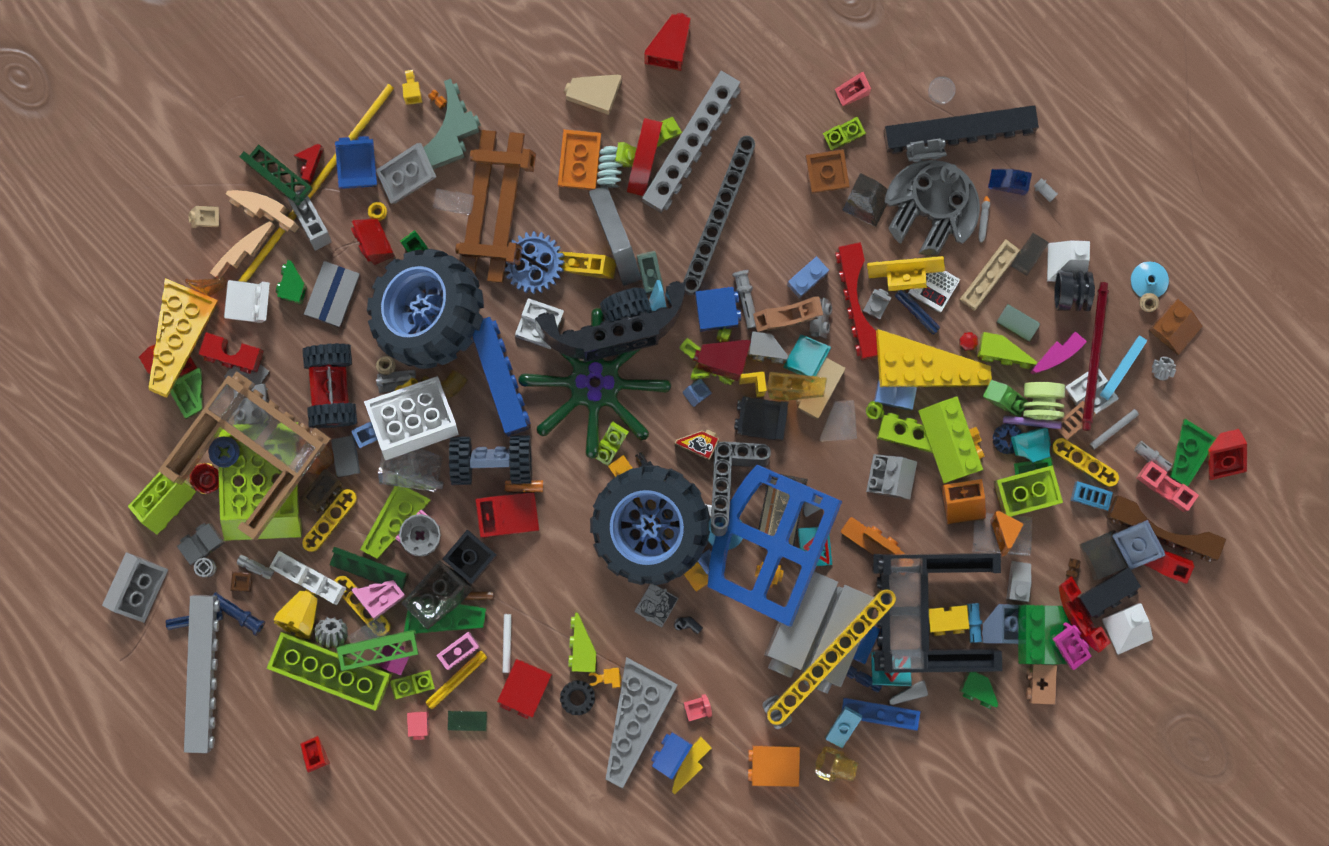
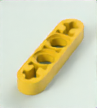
M1059 438L1052 443L1051 450L1056 456L1102 485L1112 487L1118 483L1119 475L1115 470L1068 440ZM1064 443L1063 447L1066 450H1070V447L1073 448V450H1071L1068 454V457H1066L1065 455L1067 454V452H1065L1064 450L1058 452V447L1056 446V444ZM1074 452H1079L1082 455L1080 463L1072 460ZM1091 462L1098 465L1096 473H1091L1088 469ZM1104 468V474H1113L1112 478L1114 479V482L1110 481L1107 483V478L1105 476L1101 475L1100 478L1097 476L1102 472V469Z
M350 489L343 490L304 537L302 545L305 550L315 552L323 545L356 504L357 494ZM351 493V498L353 500L352 502L347 501L344 506L347 507V509L345 510L342 506L338 505L337 503L339 501L340 503H343L345 501L344 495H349ZM333 508L341 510V516L337 519L331 516ZM321 523L329 525V530L325 534L319 531ZM314 531L323 537L322 540L320 538L315 540V547L311 546L308 548V539L313 540L316 536L313 535Z
M339 576L334 580L337 583L340 580H347L346 586L349 589L352 586L353 588H358L347 576ZM352 591L347 596L343 593L342 598L375 634L383 636L389 633L391 624L383 614L377 620L381 624L386 623L385 632L377 630L379 626L376 622L373 625L370 623L374 620L372 617L368 619L364 616L365 608L360 602L358 604L351 602Z

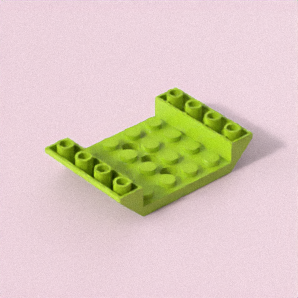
M281 423L267 440L264 447L287 465H292L297 459L299 435ZM268 424L233 426L252 440H257ZM223 429L219 437H230L240 447V456L236 463L230 467H219L220 523L224 541L253 540L240 531L238 526L241 522L246 523L273 486L274 475L281 474L282 471ZM218 447L222 452L220 457H231L227 452L229 450V447H227L226 449ZM256 475H262L264 479L263 483L259 486H256L253 482ZM237 476H242L244 483L237 487L234 484V479ZM298 484L258 539L302 537V524L298 505Z

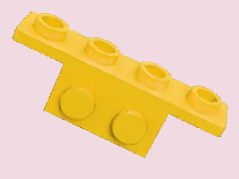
M940 256L867 263L869 278L887 277L888 291L927 288L926 273L944 272L945 264L944 257Z

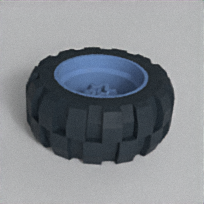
M420 249L404 254L403 260L394 259L385 267L387 272L382 278L379 276L376 278L372 289L375 290L373 298H368L367 313L372 316V319L368 320V324L378 347L388 356L407 366H415L419 369L437 367V363L445 365L457 359L456 353L460 350L466 351L474 342L471 337L475 330L480 331L483 316L479 314L480 309L484 308L483 293L479 289V280L473 271L452 255L450 256L444 251L435 249L424 251Z
M660 466L632 468L617 475L599 493L593 505V516L590 518V533H593L595 541L593 546L598 557L604 559L608 564L607 568L616 576L621 575L627 578L628 582L639 585L654 584L655 586L669 583L690 570L702 556L701 554L705 546H707L710 535L708 506L704 504L701 497L702 493L694 483L691 484L686 480L683 474L673 469L661 468ZM639 497L643 507H639L633 499ZM650 499L656 502L654 510L650 509L647 505ZM661 500H666V505L660 508ZM665 509H670L673 512L672 519L665 517ZM632 510L639 511V519L632 518ZM679 520L680 527L671 525V522ZM621 521L631 522L632 527L622 529ZM648 522H649V523H651V522L654 523V526H652V529H651V528H649V529L646 528V525L648 524ZM666 528L673 530V538H668L665 535ZM633 529L640 531L641 536L639 539L632 536ZM650 538H654L657 541L658 545L656 548L650 547ZM662 540L671 548L667 552L664 551ZM640 541L644 542L641 553L635 550Z

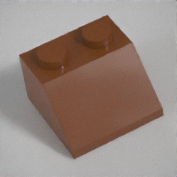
M1176 299L1149 331L1179 355L1203 325L1190 308L1179 299Z

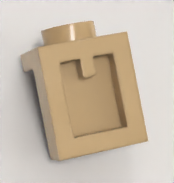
M195 206L189 212V222L192 228H197L198 226L218 227L219 207Z

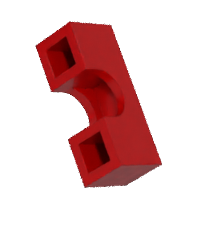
M205 333L199 355L204 357V361L215 363L216 360L222 362L221 366L230 369L236 366L240 368L239 371L251 374V371L258 372L264 353L262 349L242 343L240 350L236 354L228 355L226 351L227 339Z

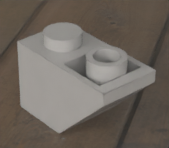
M752 332L749 357H753L752 360L764 361V359H771V362L776 364H783V361H787L788 355L772 334Z

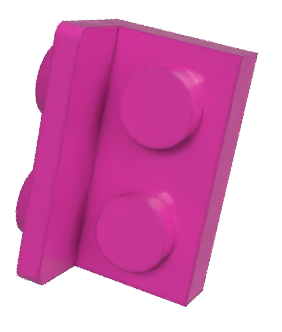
M1065 622L1063 624L1065 630L1054 637L1053 641L1069 667L1075 670L1092 656L1088 651L1090 649L1089 645L1079 636L1081 634L1080 630L1075 625L1071 626Z

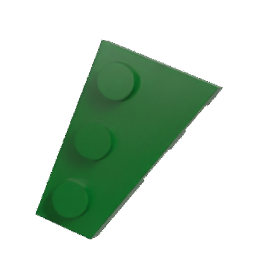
M1185 418L1182 422L1170 478L1188 487L1206 459L1208 449L1216 440V437Z

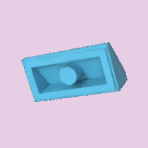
M660 280L656 281L649 299L652 311L666 307L664 291Z

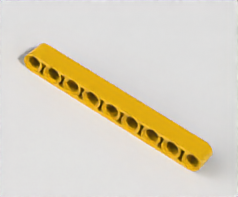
M880 591L769 708L767 719L770 723L774 725L783 723L884 616L896 601L895 594L892 591ZM884 593L889 594L891 597L888 605L881 602V596ZM869 608L877 610V617L875 619H870L867 616ZM857 622L862 623L864 627L863 632L860 634L855 633L853 629L854 624ZM842 637L849 638V647L842 648L839 642ZM830 651L836 654V660L833 663H829L826 660V654ZM815 666H820L823 670L820 677H814L812 674V669ZM803 680L809 684V689L806 692H801L798 689V684ZM788 695H792L795 698V704L790 707L784 703V699ZM774 710L781 712L782 716L778 721H773L770 717L771 712Z

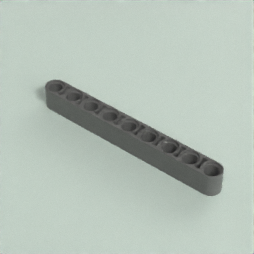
M743 136L738 141L683 281L686 284L693 281L697 285L694 290L687 289L685 285V293L687 295H695V291H699L754 152L755 140L751 136ZM748 142L752 147L749 150H745L741 147V144ZM740 159L744 161L745 165L737 167L734 162ZM730 177H735L738 182L731 185L727 180ZM723 194H728L731 200L723 202L720 197ZM715 212H722L724 218L717 220L714 217ZM714 229L717 231V235L709 237L707 231ZM701 247H708L710 253L707 255L701 254ZM701 264L704 269L698 273L693 270V266Z

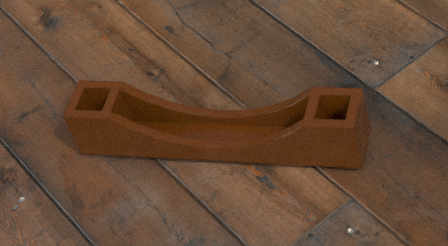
M1119 495L1114 497L1106 517L1111 519L1110 523L1122 526L1123 524L1129 528L1148 520L1157 539L1165 541L1164 544L1172 548L1178 546L1183 548L1182 552L1192 556L1194 553L1200 555L1201 560L1209 563L1219 560L1226 542V538L1211 532L1197 535H1178L1167 532L1152 523L1140 510L1136 502Z

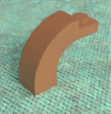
M817 296L796 304L765 309L754 313L753 316L757 332H765L815 320L816 317L823 315L820 298Z

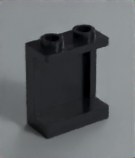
M743 395L742 400L738 399L737 411H740L739 419L735 418L734 430H737V435L783 441L789 402L750 398Z

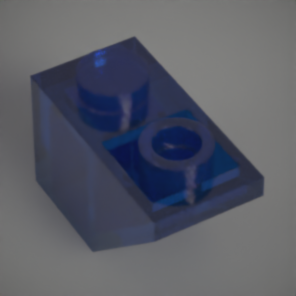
M992 169L988 188L1025 196L1029 191L1032 173L1016 169Z

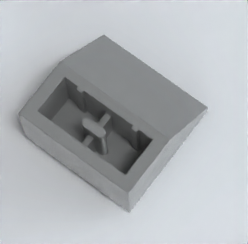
M873 454L866 492L894 498L910 499L917 462L903 457Z

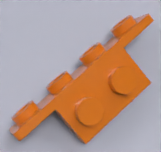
M853 517L848 519L840 531L844 536L872 555H907L897 546V541L891 537L886 539L881 535V530L875 526H872V528L866 527ZM891 559V566L911 565L914 559ZM907 571L898 573H900L901 575H905Z

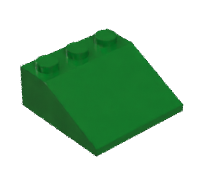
M1018 605V664H1067L1053 641L1054 637L1065 630L1063 626L1065 622L1072 626L1063 606Z

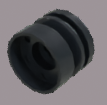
M1059 270L1056 274L1054 288L1056 310L1070 311L1074 302L1076 311H1081L1082 307L1086 312L1091 311L1095 296L1093 273L1085 272V275H1083V272L1079 271L1074 280L1072 271Z

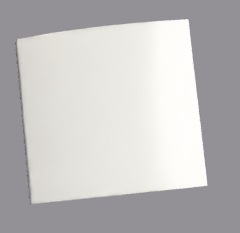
M528 298L515 337L551 349L536 332L535 318L542 313H554L557 327L559 328L564 311Z
M1100 369L1098 370L1094 412L1096 414L1119 399L1114 392L1108 400L1100 396V393L1108 383ZM1088 372L1065 387L1076 406L1082 401L1085 402ZM1081 408L1079 411L1083 414L1084 409Z

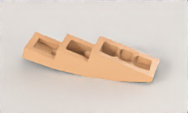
M269 221L249 233L220 259L210 274L220 280L230 265L237 269L247 254L255 257L276 226Z

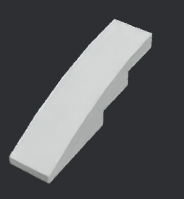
M281 551L277 552L269 567L336 605L346 590V587Z

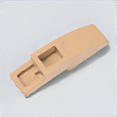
M233 190L226 192V195L230 198L229 202L237 208L241 205L245 208L244 212L252 218L257 216L261 219L264 216L272 222L274 219L278 221V226L286 232L289 229L294 233L298 230L299 226L285 216L289 210L279 202L267 196L248 191Z

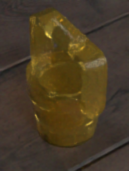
M826 746L817 757L815 775L833 782L836 778L853 782L859 763L845 757L843 751ZM826 752L836 755L830 775L820 772L826 758Z

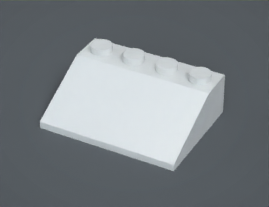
M438 376L364 402L385 461L459 435Z

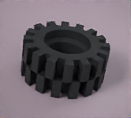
M581 680L572 681L563 687L560 694V702L567 713L578 716L583 715L593 707L595 693L587 682ZM580 690L584 693L585 701L582 705L576 706L570 701V695L573 691Z

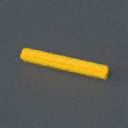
M479 651L425 702L430 709H434L487 659L485 653Z

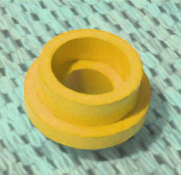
M374 202L368 208V215L371 219L381 221L387 215V208L383 203ZM376 209L381 210L379 215L374 214Z

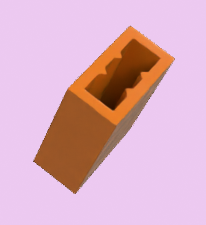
M752 745V750H748V761L752 762V769H748V781H752V786L799 787V746Z

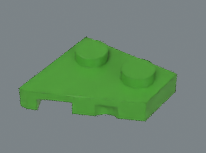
M199 367L177 379L170 391L185 419L203 410L202 370Z

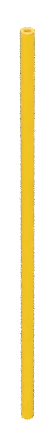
M390 84L385 87L348 136L350 140H355L394 90ZM336 153L311 184L313 190L308 194L309 199L336 166ZM292 209L287 217L294 221L297 216ZM281 227L276 230L238 280L239 282H247L285 233V230Z

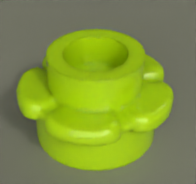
M726 327L719 329L717 340L720 343L729 342L731 330L726 329Z
M871 401L866 408L867 416L870 419L881 418L884 415L882 404Z

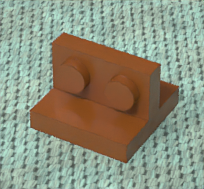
M844 149L805 156L808 170L807 181L808 183L810 182L811 194L850 187Z

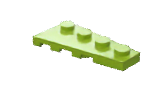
M396 482L360 550L378 559L396 540L395 537L399 534L403 522L410 516L416 515L420 510H423L431 500Z

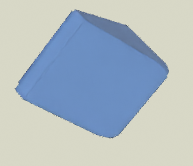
M698 379L682 392L693 407L712 394L702 379Z

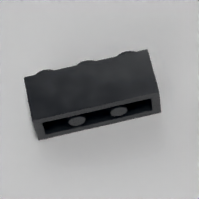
M1127 567L1079 595L1078 599L1089 617L1094 616L1098 618L1106 613L1104 611L1110 606L1114 608L1122 603L1121 599L1127 596L1129 599L1138 594L1137 590L1141 588V585L1131 569Z

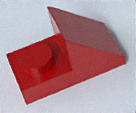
M316 144L294 155L297 160L306 162V165H303L300 175L302 176L301 179L309 184L313 181L324 150L320 144Z

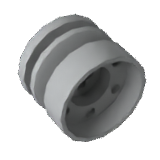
M423 514L412 515L407 518L401 525L399 532L400 542L404 549L411 555L420 557L435 551L441 538L438 524L434 519ZM425 532V539L423 541L421 539L417 541V535L415 533Z

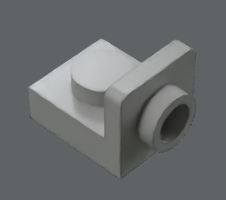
M874 289L862 312L880 320L891 300V297L888 296L889 293L882 289Z

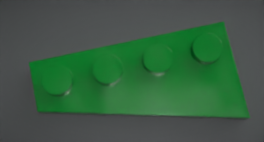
M410 596L404 632L415 630L417 634L484 628L487 609Z

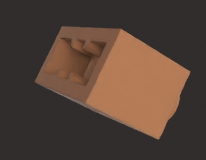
M1030 664V668H1027V679L1030 680V684L1026 688V699H1029V703L1055 705L1057 665ZM1040 680L1045 682V686H1041V690L1040 686H1037V682H1040Z

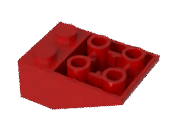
M378 219L352 221L354 227H351L354 237L360 243L359 248L368 262L371 261L374 265H377L395 257Z
M535 493L476 499L481 538L540 531Z

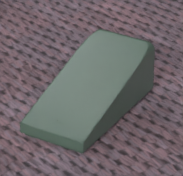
M651 251L638 254L637 260L646 293L653 291L657 280L661 281L663 287L656 252Z

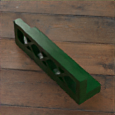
M259 144L250 155L243 151L239 156L248 166L298 206L313 190L310 185ZM260 152L264 153L265 161L257 162L255 157ZM277 164L278 172H269V165ZM290 174L291 183H283L282 175ZM303 185L306 188L298 196L295 193V186Z
M333 547L332 552L334 554L329 564L330 566L379 584L394 580L401 591H403L408 573L338 547Z

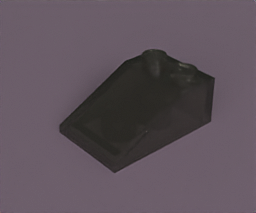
M439 560L402 604L426 629H429L461 604L474 588L446 562Z

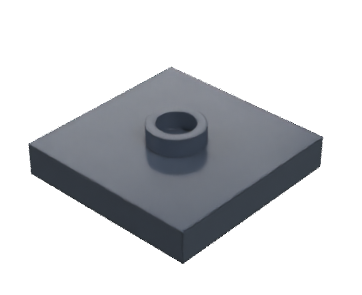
M1148 520L1113 535L1121 554L1131 570L1165 555Z

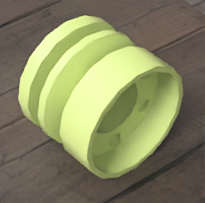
M1029 382L1024 384V396L1033 399L1032 402L1024 403L1025 408L1032 409L1023 411L1024 417L1034 420L1064 418V412L1056 411L1065 407L1061 403H1056V400L1065 398L1064 384L1052 382Z

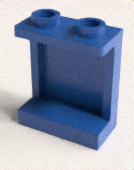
M360 136L358 140H350L349 137L339 138V141H335L339 189L377 187L373 139H369V136Z

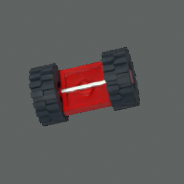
M330 343L303 348L304 369H309L312 406L307 408L309 428H336L357 424L356 404L349 403L346 366L352 365L351 345Z

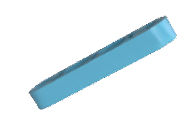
M1140 335L1137 337L1100 393V396L1106 400L1111 397L1146 344L1147 340Z

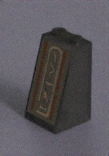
M780 474L807 486L808 479ZM772 476L770 483L776 485L778 479ZM766 485L758 530L771 536L775 535L789 501V494ZM801 511L789 538V544L793 546L795 545Z

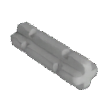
M240 555L237 565L246 567V569L258 575L262 574V577L266 579H271L274 570L268 567L265 568L264 565L252 559L248 560L249 558Z

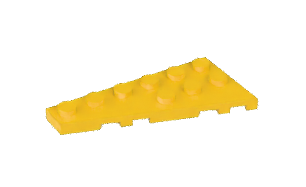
M166 278L149 391L167 398L213 314L218 300Z
M879 329L876 330L880 387L988 386L992 380L991 366L892 333Z

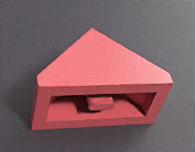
M861 72L837 87L835 91L842 106H845L868 96L871 87L864 72Z

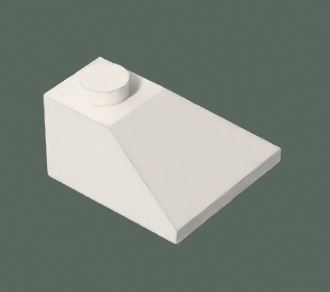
M1090 241L1048 243L1047 281L1055 282L1056 274L1059 270L1072 271L1074 280L1079 271H1082L1083 275H1085V272H1088L1090 261Z
M1141 603L1132 605L1102 619L1117 655L1153 639L1150 622Z

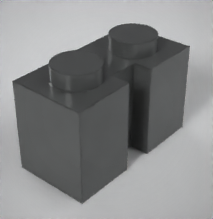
M203 523L195 529L197 532L193 536L188 534L180 540V544L177 547L190 565H194L200 558L207 557L225 543L212 524L208 523L206 525Z

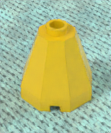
M307 589L299 591L276 614L274 624L286 632L291 633L292 631L296 633L295 636L310 640L313 634L318 599L315 597L316 594Z

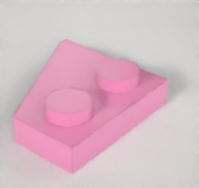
M394 580L382 584H372L369 587L352 589L353 594L374 620L405 598V594Z

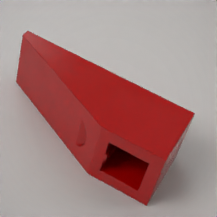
M1164 550L1165 555L1144 564L1169 578L1185 584L1188 583L1194 569L1192 560Z

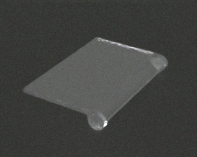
M986 513L985 519L974 520L972 552L1001 554L990 522L994 514ZM1012 516V518L1024 525L1007 554L1031 556L1032 517Z

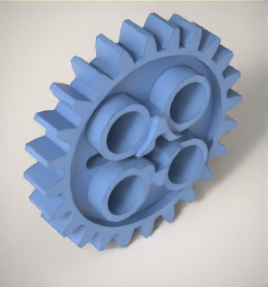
M533 231L532 237L526 232L524 239L519 235V242L512 240V243L522 246V254L548 268V272L521 258L520 262H525V268L521 271L517 270V265H512L506 261L505 265H508V267L505 268V272H510L506 276L507 279L513 278L511 284L516 285L518 283V290H521L524 286L525 293L529 289H531L533 294H535L536 289L543 293V287L550 290L549 284L556 285L554 279H561L558 272H564L560 268V265L565 264L564 261L560 260V258L564 257V254L558 253L562 248L560 246L555 247L557 242L555 240L550 242L551 237L549 235L544 239L542 232L538 237L535 231ZM532 245L535 246V251L532 254H527V248ZM551 255V261L544 264L543 257ZM541 271L540 279L534 280L533 274Z

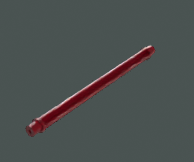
M1100 282L1099 289L1097 290L1098 298L1083 419L1081 421L1083 423V431H1091V424H1093L1107 296L1109 294L1107 282Z

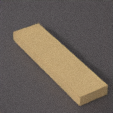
M1005 239L959 300L975 311L1021 250Z

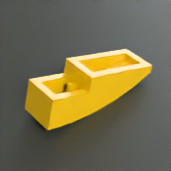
M701 736L692 745L677 771L672 788L674 794L703 768L698 761L712 749Z

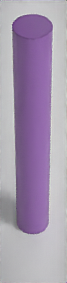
M1004 416L1003 423L1055 429L1062 428V421L1034 420L1032 418Z

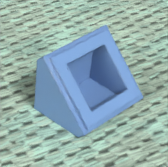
M710 549L701 554L702 556L698 560L706 574L709 573Z

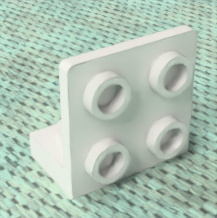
M229 280L227 282L224 318L257 323L266 321L270 283L261 282L260 284Z

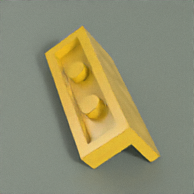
M764 372L741 374L739 384L755 383L756 398L765 396L766 382Z

